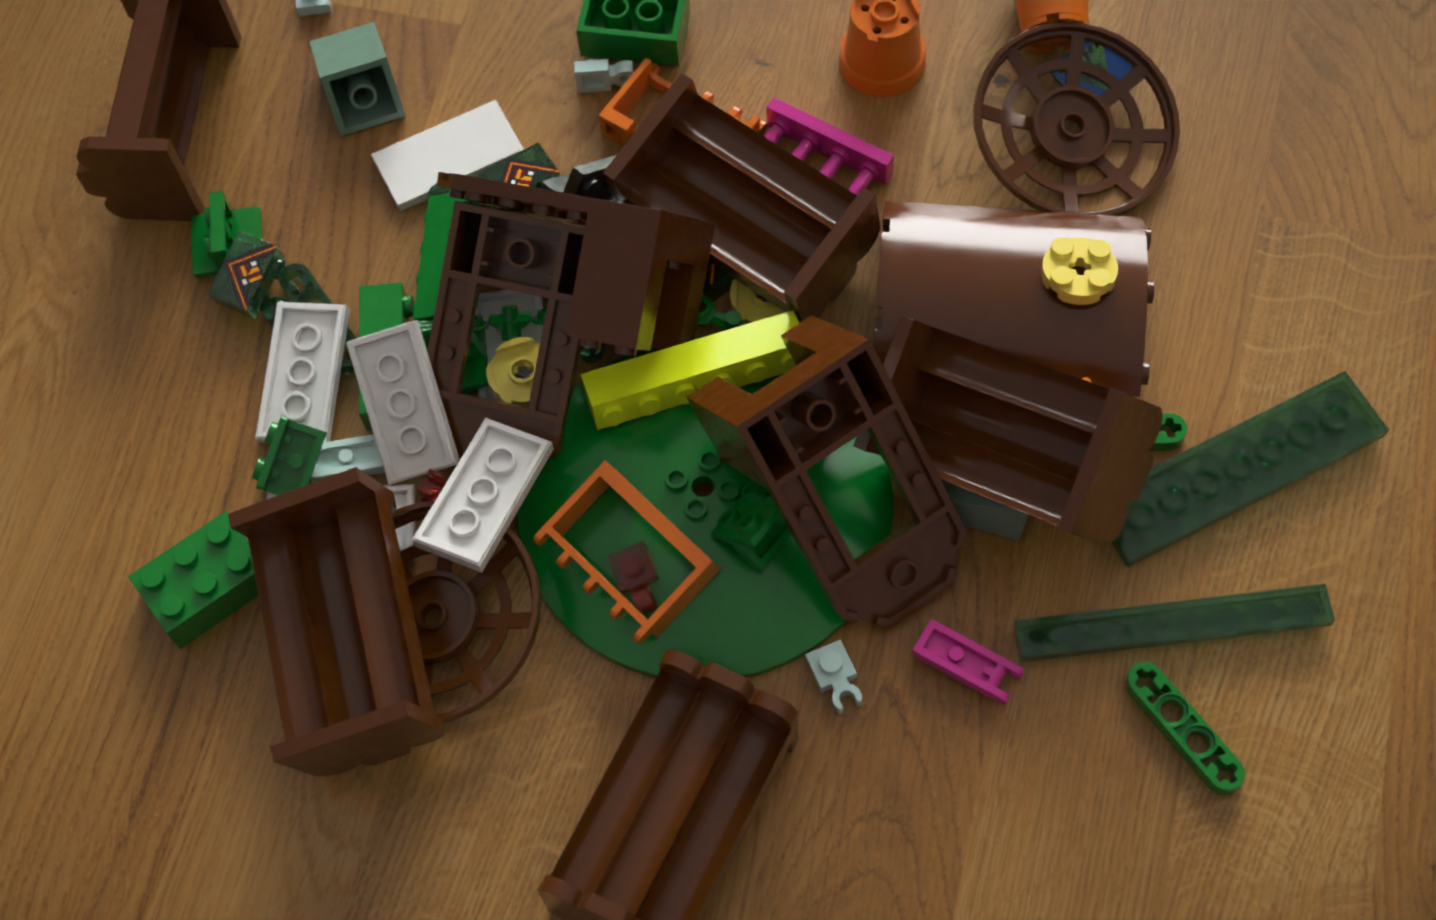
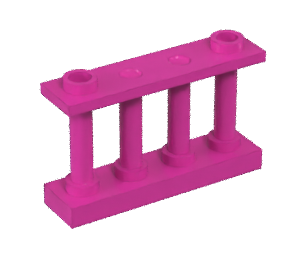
M775 97L767 105V124L770 129L764 137L775 144L781 136H787L799 142L792 155L802 161L806 159L811 151H817L829 157L820 172L830 179L833 178L840 166L844 165L860 172L848 189L855 195H858L863 188L866 189L871 180H876L886 185L893 176L894 155Z

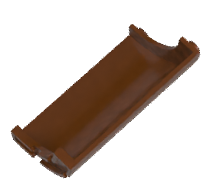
M885 201L876 308H883L882 318H875L873 347L883 365L902 315L1081 379L1089 377L1092 383L1103 387L1112 388L1134 397H1140L1141 385L1148 384L1150 369L1149 363L1143 362L1147 303L1152 304L1154 298V281H1148L1147 250L1150 249L1151 228H1145L1143 217ZM1059 237H1083L1092 240L1101 239L1108 242L1111 246V253L1115 256L1118 264V274L1113 290L1102 295L1100 301L1089 305H1073L1058 299V293L1053 291L1050 286L1047 289L1041 278L1044 255L1051 248V244L1055 239ZM1081 266L1071 268L1075 269L1078 275H1084V271L1087 270Z

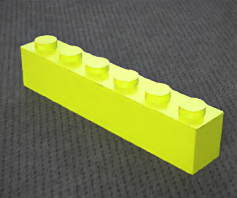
M788 311L580 374L585 397L597 430L617 426L623 422L646 415H653L659 411L682 404H689L686 397L716 377L741 387L786 373L795 367L796 364L781 335L799 324L794 311Z

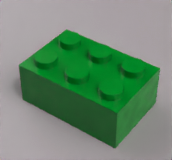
M583 0L576 29L580 56L643 62L647 58L655 64L679 66L690 17L689 0Z
M227 511L128 576L165 632L179 649L259 596L249 542L244 535L230 528Z

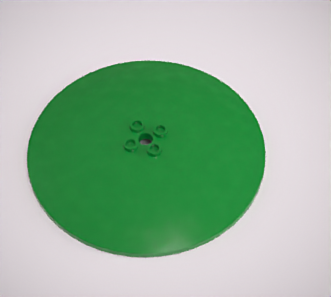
M651 348V351L645 350L644 353L636 352V356L624 355L603 367L656 352L657 349ZM783 374L739 388L754 394ZM582 382L572 390L561 452L545 463L518 510L520 539L530 553L536 567L542 599L554 616L572 635L609 661L631 671L654 678L657 677L660 671L659 662L665 651L669 649L685 653L704 665L713 662L748 678L783 667L804 656L824 643L847 622L846 619H842L835 613L792 534L762 570L753 569L730 543L715 540L711 535L713 529L718 525L717 521L721 514L733 507L741 497L743 488L753 480L721 460L690 403L662 410L653 415H646L626 421L617 426L597 430L585 397ZM856 437L806 470L853 559H856L888 537L891 533L893 520V491L890 472L881 455L853 447ZM604 460L619 471L647 500L721 568L714 578L658 637L651 634L641 644H638L633 639V636L642 625L627 611L618 620H614L609 615V612L617 601L601 585L593 593L587 594L582 587L591 576L575 560L564 569L556 563L558 557L565 550L552 537L541 546H538L533 541L534 535ZM702 482L709 483L714 487L713 492L705 497H700L693 493V488ZM611 486L563 535L647 619L696 568Z

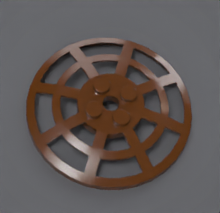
M1057 22L1043 24L1022 32L1009 40L996 52L985 68L975 93L973 106L974 130L978 146L988 167L999 182L1015 197L1039 211L1115 216L1129 212L1146 201L1163 183L1172 168L1178 151L1180 137L1179 113L1174 95L1164 75L1139 47L1121 35L1102 27L1078 22ZM1070 38L1068 59L1048 60L1030 68L1019 52L1022 48L1042 40ZM1084 42H1093L1114 51L1135 68L1119 81L1114 75L1103 68L1082 61ZM1008 59L1019 78L1008 91L1001 110L983 103L992 77ZM1066 71L1065 86L1054 88L1049 92L1046 91L1037 79V77L1050 72ZM1081 73L1099 80L1110 89L1099 97L1094 92L1080 87ZM1144 78L1151 86L1159 102L1164 120V129H1143L1139 108L1129 91ZM1024 87L1028 89L1038 102L1031 116L1012 112L1016 98ZM1118 100L1122 102L1128 114L1131 129L1115 128L1114 119L1109 107ZM983 119L1001 124L1005 146L1015 162L1005 170H1002L986 142ZM1072 120L1076 122L1080 128V133L1072 134L1068 132L1064 126V121ZM1012 127L1030 131L1035 148L1025 156H1022L1014 141ZM1112 142L1130 143L1127 157L1121 167L1117 169L1104 156V153ZM1142 143H1164L1163 154L1156 172L1149 183L1143 189L1126 176L1138 160ZM1045 158L1053 164L1061 166L1062 183L1046 178L1033 167ZM1093 164L1106 177V179L1094 184L1077 185L1076 169ZM1025 173L1031 180L1042 187L1062 193L1064 209L1056 208L1037 200L1013 181ZM1113 186L1118 187L1131 198L1121 205L1104 211L1079 212L1077 196L1097 194Z
M424 501L397 509L392 514L395 529L408 523L425 519L435 501ZM509 527L502 537L507 542L506 545L492 560H489L483 572H478L467 584L460 577L452 574L453 561L440 556L437 559L436 570L413 576L405 564L418 557L432 553L417 548L414 545L400 551L431 695L450 692L466 685L470 681H472L481 694L466 705L447 713L438 714L443 718V723L468 715L494 699L516 676L525 663L535 642L540 623L542 602L539 576L530 553L521 539ZM516 555H518L523 563L530 583L531 612L511 613L510 591L502 570ZM493 581L499 595L500 613H480V606L476 595ZM434 608H440L442 610V617L439 622L434 625H426L425 618L427 613ZM528 628L526 638L516 658L504 675L493 684L484 670L500 652L508 630ZM478 629H497L490 647L482 658L477 661L467 646L473 640ZM455 657L465 671L450 680L430 684L435 663L444 662Z

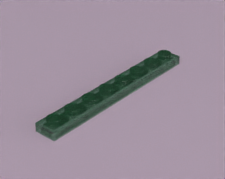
M1326 584L1014 620L1013 628L1019 661L1028 662L1331 626L1335 618Z

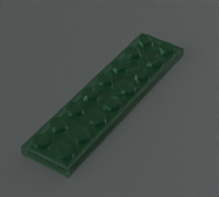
M1344 371L1152 467L1141 496L1136 501L1128 504L1125 524L1120 534L1111 543L1126 566L1130 567L1385 437L1389 429L1347 372Z

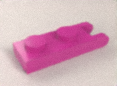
M933 619L929 621L912 650L913 657L1002 705H1006L1010 699L1007 693L997 688L1005 673L1016 679H1021L1025 672L1019 665Z

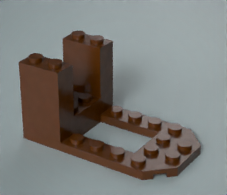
M438 172L436 187L449 189V197L480 204L496 205L535 214V212H539L559 219L567 220V218L577 219L578 222L586 223L566 336L579 338V346L601 349L602 343L614 345V353L636 356V352L644 353L645 350L651 351V348L659 351L694 340L715 224L659 209L455 173Z
M454 202L427 352L459 459L463 456L485 418L551 441L554 450L547 461L561 452L581 348L578 345L579 338L566 336V330L584 236V225H574L526 215V212L497 206ZM481 284L549 298L528 407L461 393Z
M811 315L781 335L796 366L754 394H750L724 379L716 377L686 398L721 460L767 488L835 613L846 620H862L873 622L880 626L892 627L953 584L957 568L954 567L959 547H964L968 532L870 339ZM868 430L914 519L856 559H853L806 470Z

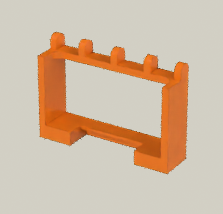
M645 58L598 116L602 136L622 147L627 143L636 131L635 121L626 116L649 86L665 94L673 84L658 76L661 71L659 65L652 64L651 60ZM705 92L702 96L710 103L714 99V95L709 92ZM734 107L728 113L761 135L767 130L768 124L756 116H753L748 123L740 120L742 110Z
M606 460L533 537V541L538 546L543 545L552 537L565 550L558 557L556 563L564 569L575 560L591 576L582 587L587 594L593 593L601 585L617 601L609 612V615L614 620H618L627 611L642 625L633 636V639L638 644L643 643L651 634L658 637L721 570L710 557L683 534ZM609 486L696 567L649 619L563 537Z

